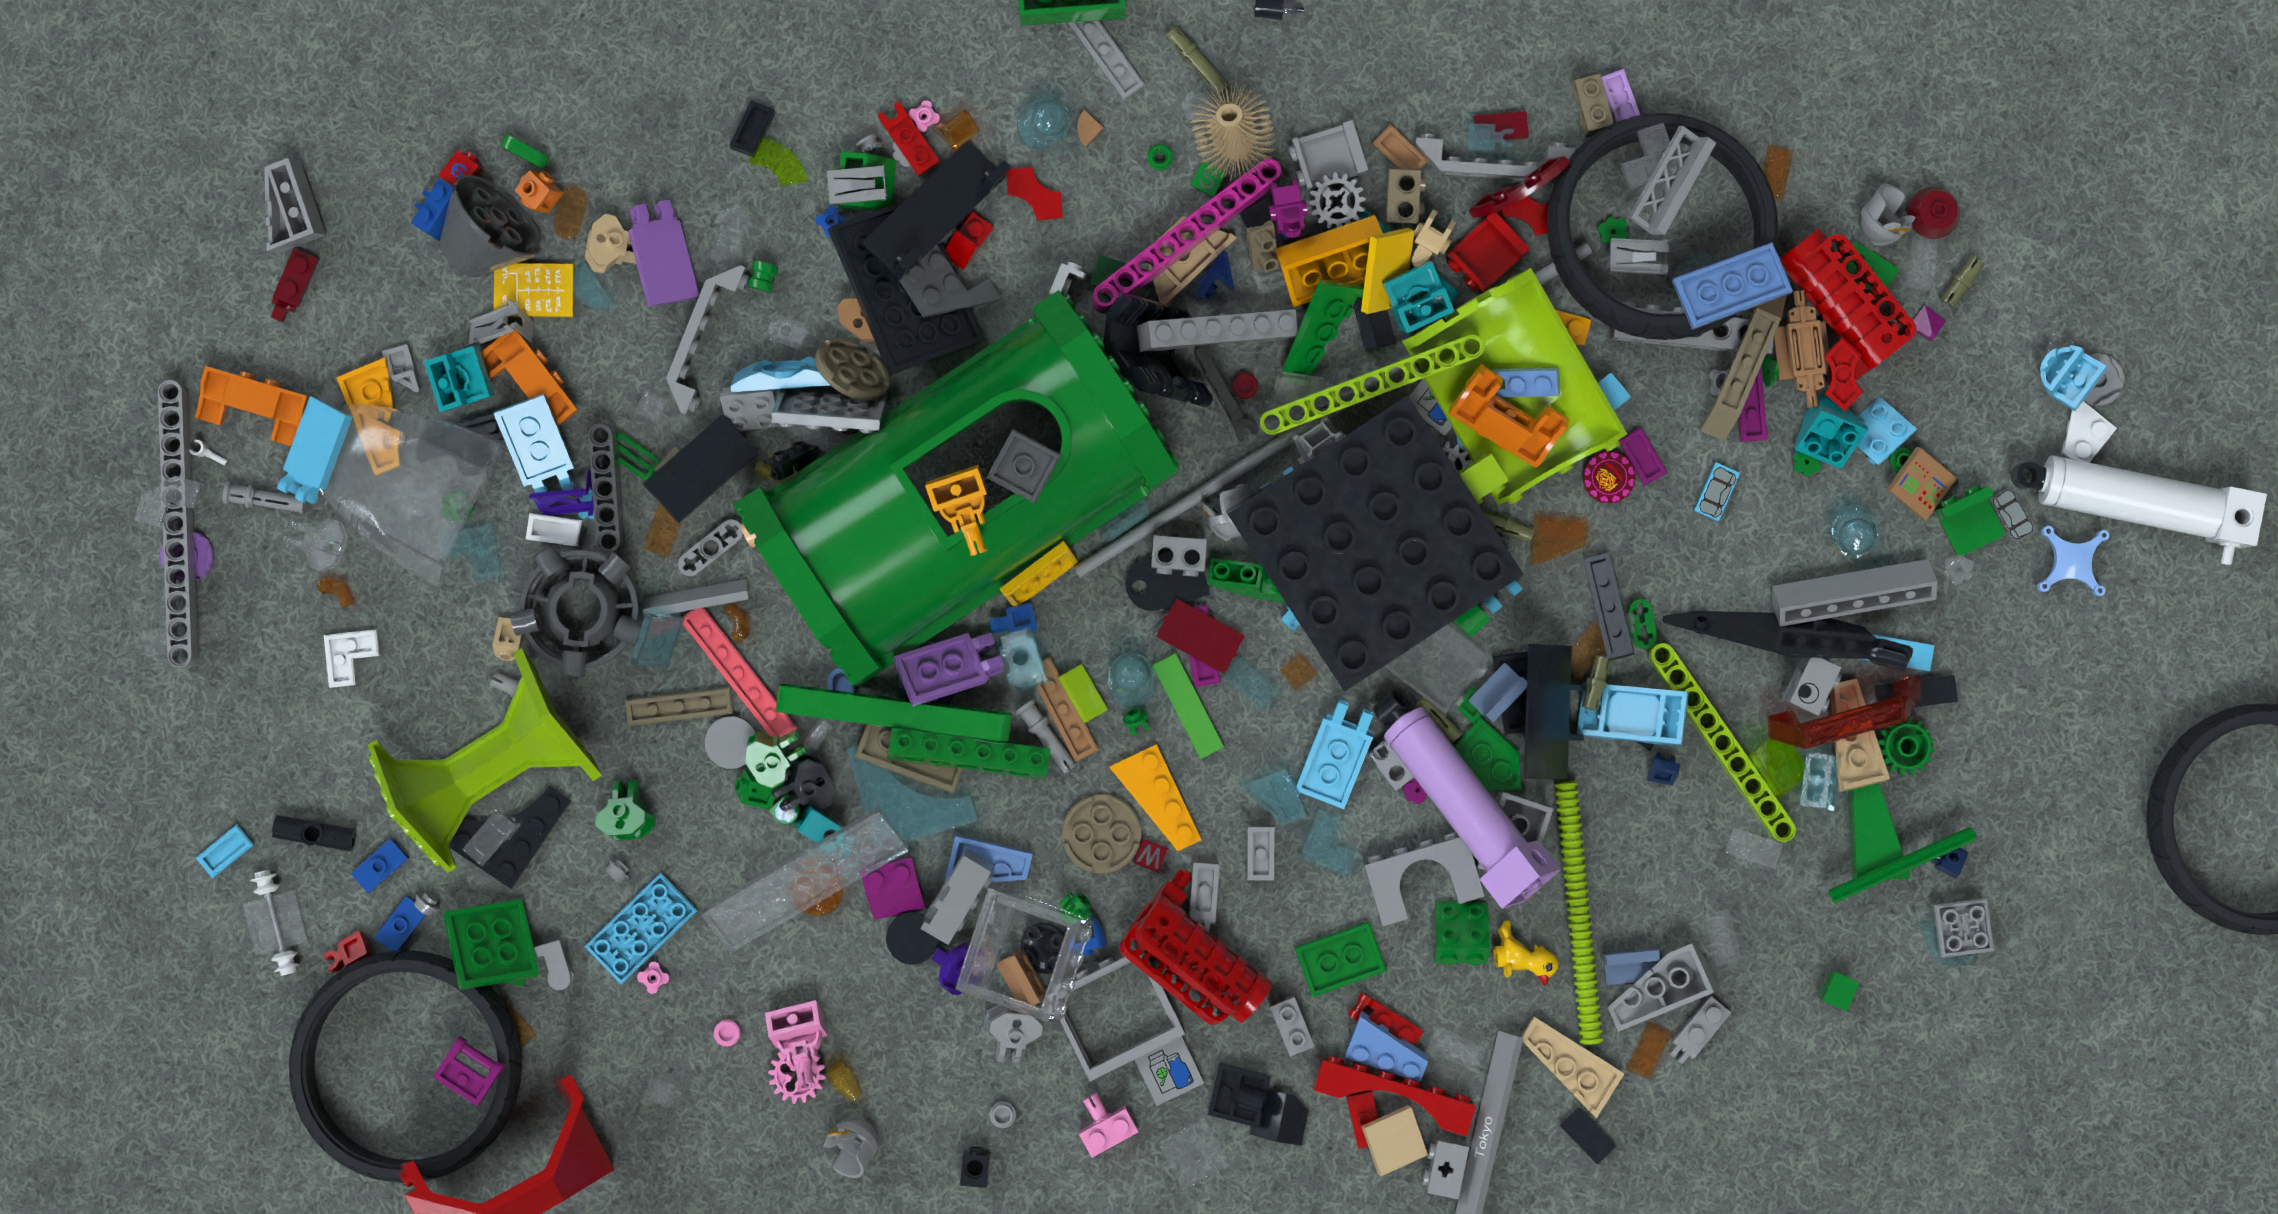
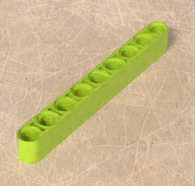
M1464 335L1269 409L1261 415L1260 426L1267 434L1273 435L1475 359L1483 353L1484 342L1477 335ZM1469 339H1475L1478 343V350L1473 354H1468L1464 349L1465 342ZM1449 348L1453 352V359L1449 363H1442L1439 359V354L1441 350ZM1419 358H1425L1428 361V369L1423 373H1418L1414 369V363ZM1395 367L1401 368L1404 374L1399 382H1392L1389 378L1391 369ZM1369 377H1375L1379 382L1378 388L1373 392H1369L1364 388V382ZM1345 386L1351 387L1354 391L1353 398L1349 401H1343L1339 397V391ZM1319 396H1326L1329 400V406L1325 410H1317L1314 406L1315 399ZM1299 405L1304 409V416L1299 420H1293L1289 416L1291 407ZM1269 415H1276L1279 418L1278 427L1275 429L1266 428L1264 425L1265 418Z
M1668 644L1653 645L1648 651L1649 662L1669 690L1692 691L1697 695V702L1694 706L1687 704V717L1767 833L1774 840L1780 842L1790 841L1796 833L1793 821L1679 656ZM1659 648H1663L1667 652V659L1663 663L1658 662L1655 658V652ZM1673 670H1679L1682 674V681L1677 685L1673 684L1670 680V674ZM1705 713L1712 717V724L1708 728H1704L1700 723L1701 716ZM1720 735H1724L1727 739V746L1722 750H1719L1715 745L1716 738ZM1735 757H1739L1742 760V768L1737 772L1733 771L1730 766L1731 760ZM1749 779H1754L1757 782V789L1753 793H1749L1746 790V782ZM1768 800L1772 804V811L1770 814L1764 815L1761 812V805L1764 801ZM1784 822L1787 825V833L1779 837L1776 833V827L1779 823Z

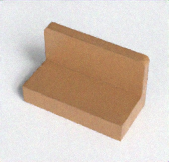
M1024 949L997 963L1018 1004H1028L1032 1007L1048 997V993Z

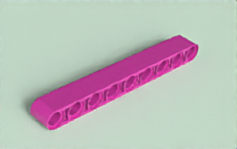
M1271 158L1259 162L1253 169L1249 170V173L1246 172L1241 176V179L1238 178L1099 284L1093 293V308L1098 313L1107 314V311L1123 293L1134 295L1271 190V183L1277 184L1281 173L1279 163ZM1269 170L1274 174V177L1267 178L1263 176L1262 171ZM1251 186L1254 192L1245 193L1241 187ZM1229 201L1234 205V208L1226 209L1221 205V202ZM1208 216L1212 218L1214 223L1204 224L1201 218ZM1189 232L1192 234L1193 239L1185 240L1180 234ZM1163 247L1170 248L1173 254L1165 256L1160 252V249ZM1148 263L1153 269L1146 272L1141 270L1139 265ZM1128 279L1132 285L1130 287H1123L1118 281ZM1106 294L1112 300L1108 303H1103L1099 301L1098 296Z

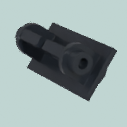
M797 441L786 450L774 452L773 456L764 460L763 463L771 465V477L774 480L781 481L793 475L794 471L799 472L814 462L815 455L813 451L819 449V446L807 444L806 441Z

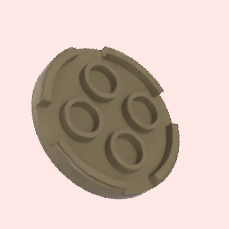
M830 338L820 345L815 353V364L821 376L833 388L848 397L860 401H875L884 395L890 384L889 374L882 361L876 355L872 357L860 349L857 342L844 338Z
M1097 794L1080 800L1070 809L1063 823L1062 840L1068 856L1077 866L1093 873H1111L1126 866L1136 855L1141 841V827L1136 813L1126 802L1112 795Z

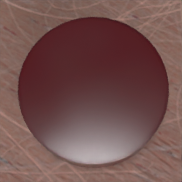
M1250 373L1238 374L1232 382L1233 393L1240 399L1252 398L1258 390V381L1255 376Z

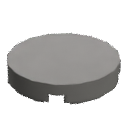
M2098 353L2089 355L2106 365L2107 370L2085 398L2084 402L2092 406H2102L2111 403L2122 392L2125 381L2123 369L2116 359Z
M735 716L723 717L715 721L708 729L705 737V750L709 758L716 765L726 769L740 768L746 765L745 757L748 736L755 733V730L745 719Z

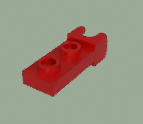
M895 102L894 106L897 116L894 119H888L883 113H879L877 117L917 176L920 177L939 164L940 161L901 103Z

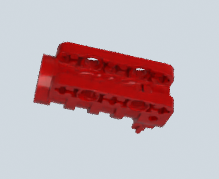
M1819 227L1780 258L1784 270L1800 290H1805V296L1840 339L1844 336L1863 354L1856 366L1857 380L1915 336L1916 325L1844 235L1834 234L1827 237ZM1831 241L1833 243H1840L1838 250L1841 252V254L1838 251L1832 252L1830 250V248L1833 246ZM1844 253L1850 254V256L1843 258L1840 262L1838 261V258H1841ZM1849 260L1856 262L1858 265L1855 275L1849 274L1846 270V264ZM1864 273L1866 274V277H1863L1862 279L1866 284L1873 283L1874 286L1871 290L1875 294V296L1881 294L1883 295L1881 298L1875 300L1873 304L1871 300L1876 298L1872 293H1864L1863 290L1866 288V285L1862 282V280L1860 282L1854 281V279L1861 277ZM1882 302H1887L1891 307L1888 316H1883L1879 311ZM1892 319H1894V320L1896 321V323L1893 322V324H1892V323H1889V324H1888V321H1890V320H1892ZM1898 325H1906L1904 329L1905 335L1897 334L1899 330ZM1832 374L1825 379L1829 387L1832 381Z
M1179 869L1172 881L1162 885L1153 899L1137 916L1119 944L1120 951L1125 958L1206 1023L1217 1025L1224 1021L1228 1015L1238 1023H1242L1260 1006L1269 993L1273 982L1259 970L1256 971L1248 965L1247 961L1239 954H1235L1228 949L1222 940L1215 938L1207 932L1202 924L1192 920L1185 914V911L1180 906L1187 897L1183 891L1192 877L1189 876L1190 873L1187 870L1184 872L1182 869ZM1132 941L1136 943L1134 951L1130 949ZM1144 950H1146L1147 953H1145V954L1140 958V955L1143 954L1142 952H1143ZM1149 956L1157 958L1159 962L1158 969H1154L1149 965ZM1167 967V970H1165V973L1162 975L1160 972H1162ZM1173 974L1177 976L1175 984L1171 981ZM1187 983L1188 986L1181 990V988L1184 987V984ZM1190 989L1198 991L1200 995L1199 1002H1195L1190 998ZM1208 1000V1002L1205 1004L1206 1006L1203 1008L1201 1005H1203ZM1214 1007L1218 1009L1216 1017L1213 1015L1214 1010L1212 1008Z

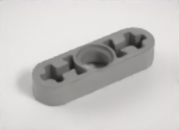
M732 519L723 522L683 554L678 561L681 573L690 577L698 575L740 542L744 537L741 523ZM728 525L732 527L737 525L739 528L736 531L738 536L736 538L729 536L724 541L728 545L724 547L722 541L715 537V535L719 532L720 536L723 537L728 532L726 528ZM711 540L716 541L719 545L717 554L713 556L707 555L704 551L705 544ZM699 549L700 554L708 561L703 564V561L700 559L695 564L697 568L695 571L691 569L686 571L684 568L687 565L685 560L687 558L694 560L699 555L695 551Z

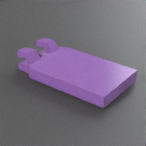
M670 199L658 202L659 204L654 205L657 218L655 221H649L646 204L635 205L634 208L630 209L633 228L628 233L648 307L692 300L699 297L681 222L677 220V217H673Z
M969 633L894 656V664L912 707L987 683L989 677L1002 673L1004 662L1001 656L982 662L979 655L993 650L995 641L992 634L988 633L970 638Z

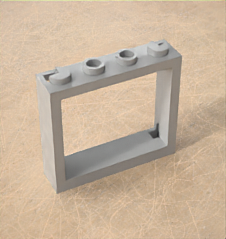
M1135 945L1131 946L1130 949L1134 951ZM1145 950L1140 955V958L1146 953ZM1124 956L1117 960L1109 957L1098 963L1100 968L1092 972L1087 968L1074 975L1076 980L1068 984L1063 980L1051 986L1052 992L1048 993L1051 1004L1089 1081L1185 1035V1031L1164 988L1149 977L1173 1026L1092 1066L1059 997L1130 963ZM1148 958V963H1149V965L1153 968V966H1152V964H1151V962H1150V960H1149V958Z

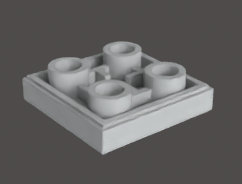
M1987 898L1933 904L1939 957L1944 958L1994 951Z

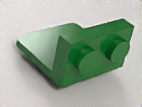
M1979 484L1965 490L1966 496L1959 499L1953 496L1941 502L1943 507L1935 510L1957 556H1964L2004 535V529L1988 499L1994 496L1990 486L1983 488Z
M1438 901L1435 905L1436 945L1434 963H1442L1444 965L1468 963L1473 966L1487 964L1490 953L1488 904L1486 902H1464L1459 904L1457 901Z

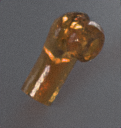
M325 577L318 582L319 592L337 596L342 609L355 604L344 581Z
M732 602L725 609L724 613L734 621V632L731 633L732 639L737 643H741L750 634V619Z

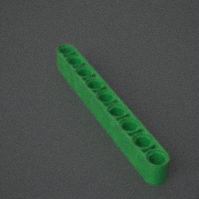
M792 684L778 685L776 711L780 713L995 741H1009L1012 714L1007 712L925 702L912 707L908 699Z

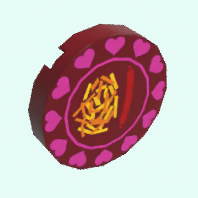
M1606 451L1598 453L1589 459L1584 467V489L1591 498L1598 502L1608 504L1620 502L1634 488L1636 479L1634 466L1627 457L1618 452Z

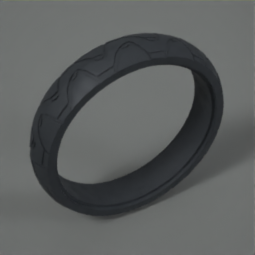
M1650 113L1637 115L1615 122L1591 136L1568 159L1570 165L1559 173L1548 206L1547 234L1551 257L1562 283L1581 307L1605 325L1628 335L1645 339L1676 340L1696 336L1721 326L1738 313L1692 330L1685 313L1665 315L1637 310L1617 301L1593 281L1581 264L1573 244L1570 230V208L1577 183L1584 173L1601 157L1612 150L1634 142L1645 140L1671 141L1679 126H1684L1698 137H1709L1716 142L1710 156L1721 163L1733 175L1749 203L1754 225L1753 249L1773 242L1776 249L1778 242L1779 225L1775 198L1771 186L1755 158L1742 144L1720 128L1694 117L1680 114ZM1683 136L1679 143L1690 146L1692 141Z
M2246 704L2217 712L2203 719L2185 732L2168 750L2154 775L2149 791L2146 813L2147 835L2154 861L2164 880H2166L2168 886L2179 899L2194 912L2205 919H2209L2210 922L2229 930L2246 934L2274 935L2278 934V911L2271 913H2245L2233 909L2212 897L2198 884L2187 869L2180 855L2174 832V806L2177 792L2186 771L2195 758L2208 745L2231 731L2257 724L2278 726V704Z
M414 950L390 951L365 957L345 967L330 978L316 992L305 1008L293 1035L289 1057V1081L295 1107L302 1123L319 1147L338 1163L358 1174L382 1181L403 1183L398 1174L402 1170L400 1164L408 1163L412 1160L394 1159L370 1152L349 1139L337 1127L327 1113L318 1092L315 1078V1052L323 1024L334 1006L352 988L371 977L392 972L419 973L442 980L459 990L452 959L434 953ZM490 985L459 991L476 1006L487 1022L496 1046L497 1058L505 1064V1068L497 1078L495 1094L488 1112L468 1139L456 1148L443 1154L424 1159H413L424 1181L446 1176L474 1161L496 1140L514 1109L522 1073L520 1041L507 1007Z

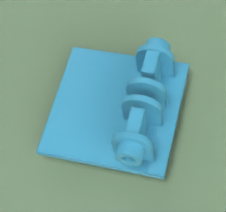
M1879 396L1857 416L1868 427L1867 433L1857 447L1868 456L1867 459L1872 465L1877 464L1879 466L1917 428Z

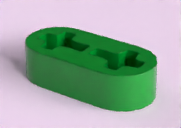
M507 134L500 144V147L544 170L550 159L541 152Z
M1637 599L1629 604L1627 611L1631 637L1636 647L1648 649L1657 640L1653 609L1648 601ZM1639 603H1641L1642 608L1646 607L1647 613L1643 614V623H1640L1639 615L1633 614V609H1636ZM1642 625L1645 627V632L1651 634V639L1647 640L1646 645H1644L1643 641H1638L1637 636L1642 634Z

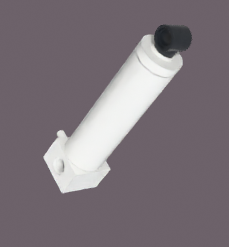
M2054 455L2048 457L2044 467L2039 466L2035 462H2025L2016 465L2011 472V481L2017 488L2039 490V503L2043 505L2205 537L2207 542L2224 546L2221 563L2225 565L2232 564L2235 548L2257 546L2267 496L2265 493L2235 487L2218 489ZM2025 468L2032 473V479L2029 483L2025 482L2022 478V472Z

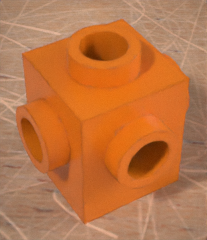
M529 170L528 173L521 177L519 185L514 190L521 197L520 201L529 209L549 213L564 194L553 183L555 181L554 178L545 171L536 172Z

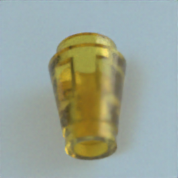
M842 1061L826 1072L828 1076L827 1081L848 1102H852L861 1096L862 1092L849 1065H845Z

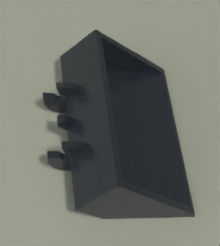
M1528 644L1524 779H1568L1570 740L1584 741V735H1570L1571 690H1586V685H1572L1573 646Z

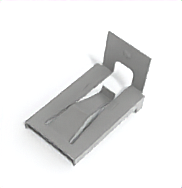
M884 165L827 171L829 203L841 204L887 200L886 196L888 194ZM883 176L884 189L864 190L835 196V194L851 190L875 188V179L854 180L834 178H870Z
M1611 238L1610 272L1663 274L1664 279L1668 273L1667 254L1669 252V245H1667V242L1669 240ZM1617 247L1647 251L1651 253L1630 252L1626 250L1617 249ZM1656 252H1663V264L1639 263L1616 265V263L1657 262Z
M512 300L507 301L509 305L469 320L472 324L469 343L465 346L470 347L482 344L513 332L515 329L531 343L534 321L517 307ZM517 313L523 319L522 327L517 322L510 325L507 324L508 317ZM491 322H495V323H494L493 325H491V326L476 328V327L481 326V325H484V324H488V323H491ZM502 323L507 324L503 328L497 329Z

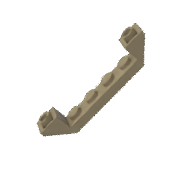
M1787 295L1752 307V310H1754L1714 406L1709 407L1700 428L1701 432L1725 441L1741 414L1780 323Z

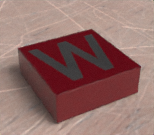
M1143 838L1134 864L1159 873L1168 848Z

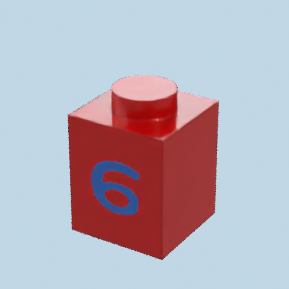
M457 150L438 176L453 186L461 176H478L483 169L477 165L480 160L470 152L466 151L465 154H462Z

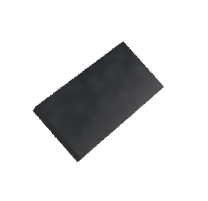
M721 415L643 483V486L672 518L680 524L758 455V452Z

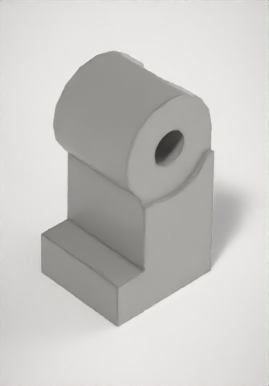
M1385 739L1368 752L1395 791L1398 792L1406 783L1411 782V779L1414 778Z
M559 939L534 947L536 957L544 956L549 971L547 977L549 986L554 990H563L573 983L574 975L564 940Z

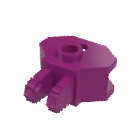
M1292 180L1291 186L1277 188L1276 183H1271L1273 205L1269 206L1271 221L1276 223L1278 234L1285 233L1288 238L1300 236L1301 230H1304V216L1308 215L1306 200H1301L1298 180Z

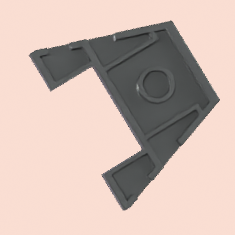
M954 227L938 244L953 236L957 229ZM937 245L899 280L923 318L953 312L962 308L977 307L981 304H991L1001 299L989 278L967 291Z

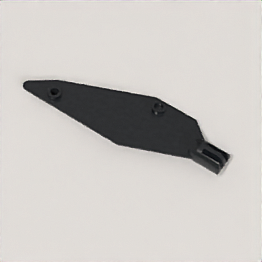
M1692 611L1665 615L1662 619L1665 624L1691 630L1697 634H1706L1789 657L1869 659L1870 662L1876 665L1904 671L1913 654L1911 646L1886 639H1877L1863 626L1833 618L1781 627L1775 613Z

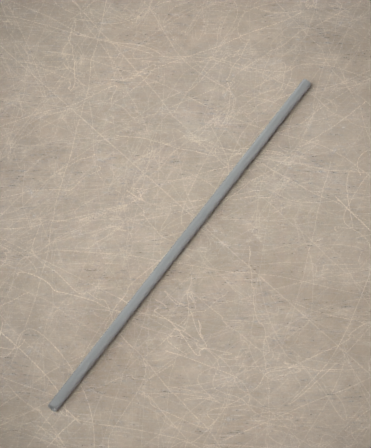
M1586 242L1575 248L1579 260L1592 253ZM1554 262L1535 273L1541 285L1558 275ZM1399 367L1391 369L1389 373L1390 380L1403 373L1402 369ZM1371 377L1364 382V388L1369 392L1375 391L1379 385L1375 377ZM1349 391L1340 399L1343 401L1351 400L1354 391ZM1327 405L1326 407H1324V408L1321 409L1320 411L1327 409V407H1328L1329 405ZM1350 406L1327 414L1326 417L1330 420ZM1321 417L1286 431L1073 567L1080 578L1291 445L1294 443L1292 437L1295 435L1302 436L1321 423Z

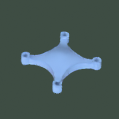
M2051 526L2043 527L2041 534L2049 540L2054 551V565L2048 577L2037 584L2038 591L2046 592L2053 583L2062 579H2075L2085 583L2092 590L2093 595H2104L2105 588L2099 585L2093 576L2092 558L2096 547L2102 541L2109 538L2108 531H2098L2091 540L2075 544L2060 539L2054 533V529Z

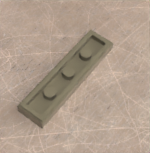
M731 687L625 700L628 726L734 714Z

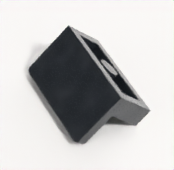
M1358 297L1353 307L1365 351L1394 344L1395 338L1388 311L1383 310L1366 314L1361 311L1362 298Z

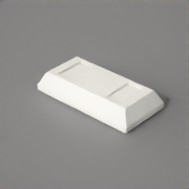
M529 513L526 539L578 547L582 520Z

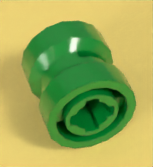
M753 261V275L749 278L747 287L772 293L774 288L773 277L777 276L779 267L760 261Z

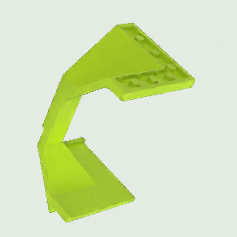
M522 648L513 653L522 677L504 720L500 725L453 755L442 760H398L393 758L377 739L368 744L371 753L368 759L373 766L374 775L381 788L380 792L386 802V809L389 815L437 867L441 865L447 873L457 868L450 850V842L472 804L523 771L533 767L581 766L592 781L602 776L595 758L556 713L535 663Z

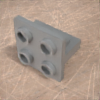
M731 387L723 388V393H720V401L724 417L737 431L779 427L778 423H771L772 410L777 400V389L731 392Z

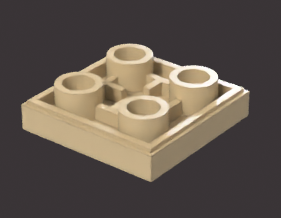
M1409 1105L1361 1126L1377 1173L1380 1176L1428 1155L1412 1107Z

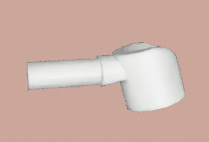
M194 440L201 445V450L196 452L189 449L191 454L198 457L206 456L224 466L226 465L228 460L209 450L205 442Z

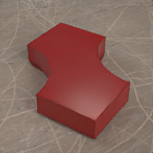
M1033 167L1010 169L1007 174L1008 197H1017L1026 201L1034 210L1036 221L1063 219L1061 192L1051 191L1043 187L1035 178Z
M1526 196L1500 210L1502 218H1517L1528 224L1533 230L1535 237L1547 234L1549 204L1538 203L1529 196Z
M1843 336L1824 357L1832 371L1831 385L1825 394L1845 412L1864 390L1860 387L1856 377V366L1863 354Z

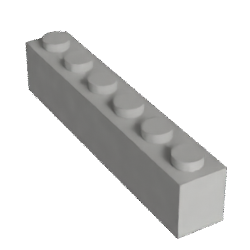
M1929 559L1775 585L1772 586V606L1781 627L1936 600L1938 581Z

